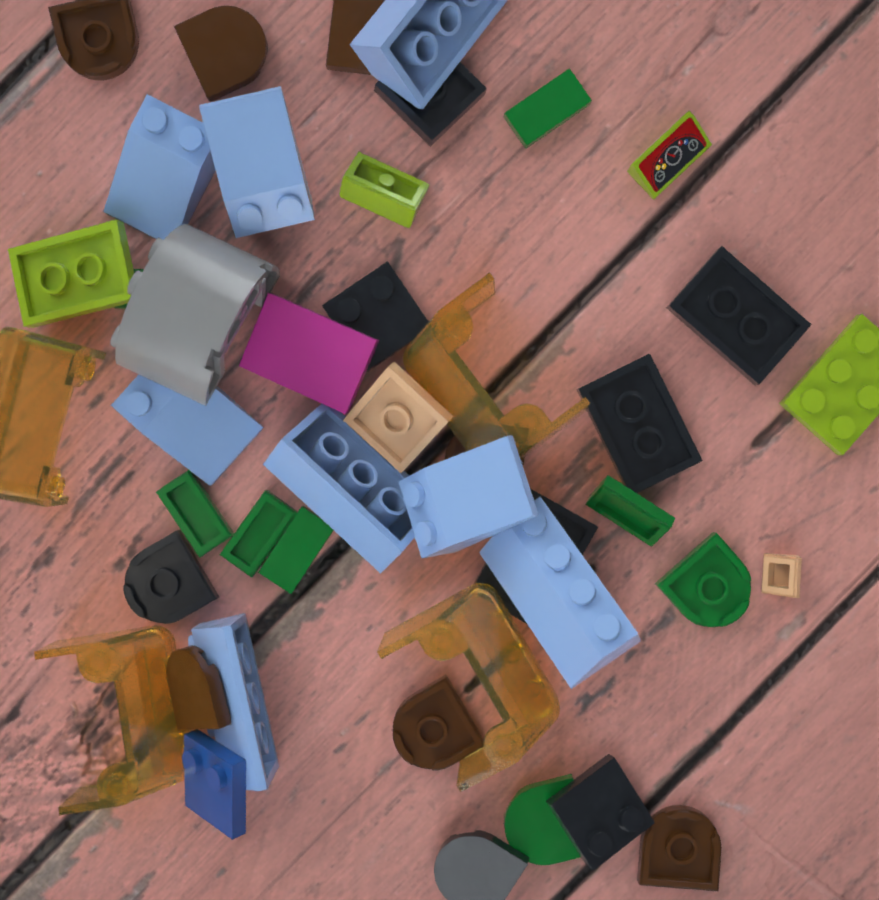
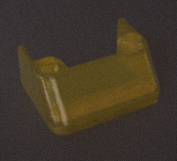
M489 272L437 311L405 349L403 364L409 375L454 416L447 423V426L466 451L505 436L513 435L520 459L522 460L584 414L590 402L586 397L552 422L542 409L533 404L519 405L506 415L501 412L455 351L464 345L472 335L473 322L469 313L496 294L495 279Z
M6 326L1 330V500L43 507L68 503L69 496L62 495L65 487V478L61 477L60 468L53 465L73 388L80 387L85 381L92 379L96 368L95 358L105 360L106 352Z
M476 583L470 585L384 633L377 651L381 659L415 640H418L424 652L435 660L445 661L464 653L503 719L501 723L488 730L484 738L483 748L459 761L456 786L460 792L520 761L559 717L560 704L555 690L499 594L488 584Z
M153 625L56 640L34 651L35 660L76 654L79 671L86 680L93 683L114 681L126 761L113 763L106 767L99 775L97 785L79 787L58 807L59 815L126 805L184 780L182 754L184 752V734L188 733L189 729H177L166 673L168 659L172 652L177 649L174 636L167 628Z

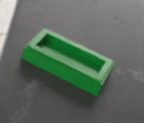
M569 68L506 111L504 119L524 148L527 149L590 106L592 100Z
M187 470L156 491L199 558L234 535V532L196 475L190 470Z
M609 475L590 494L586 502L588 507L651 547L672 528L675 517Z
M265 490L219 555L252 578L276 546L298 511L270 491Z
M301 506L258 573L292 594L334 530L317 514L305 506Z

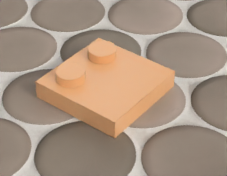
M393 362L385 369L343 421L396 470L402 473L454 416L400 366Z

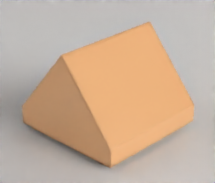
M765 553L761 593L800 598L802 558L798 555Z

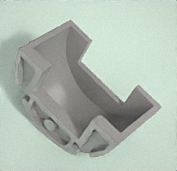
M183 224L174 229L164 240L157 238L149 251V261L143 272L136 271L132 276L127 288V293L131 297L126 306L121 324L117 326L112 335L110 345L116 348V364L206 406L225 373L224 355L252 306L255 304L263 307L268 292L271 293L280 277V272L277 266L193 226Z

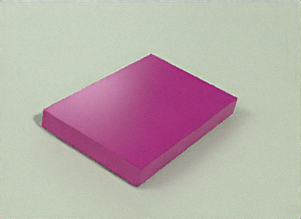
M268 292L239 366L341 413L348 414L379 340Z

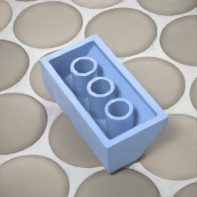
M385 0L350 43V46L372 76L416 108L424 109L508 0Z
M320 404L279 441L263 465L381 574L415 538L399 486V481L409 475L405 471L400 473L344 422L343 419L346 417L344 414L324 404Z
M538 497L534 500L538 516L493 535L479 553L572 689L641 642L636 629L541 497Z
M246 613L199 623L191 629L192 635L188 637V645L197 646L204 651L201 656L205 659L208 666L215 664L221 677L231 718V725L220 729H207L210 737L215 736L217 742L246 760V790H267L279 767Z

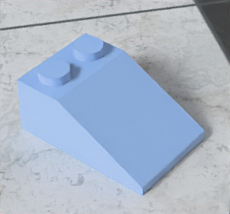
M281 86L201 104L199 108L222 197L235 237H244L315 220L311 193Z
M147 94L128 130L103 212L155 239L161 238L164 240L174 229L180 225L188 224L215 172L203 122Z
M138 374L111 404L137 430L209 486L215 483L264 428L218 386L205 406Z
M513 435L505 436L425 467L399 481L421 559L458 552L539 515Z

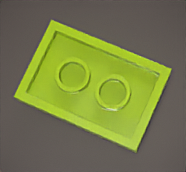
M117 219L8 249L24 327L35 328L128 304L131 297L127 293V288L134 275V269L124 222Z
M863 314L854 317L779 403L836 455H844L879 415V328Z

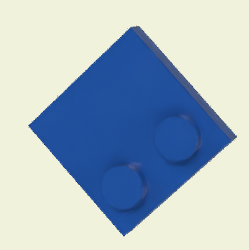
M198 729L184 734L182 763L185 780V806L232 840L246 834V760Z

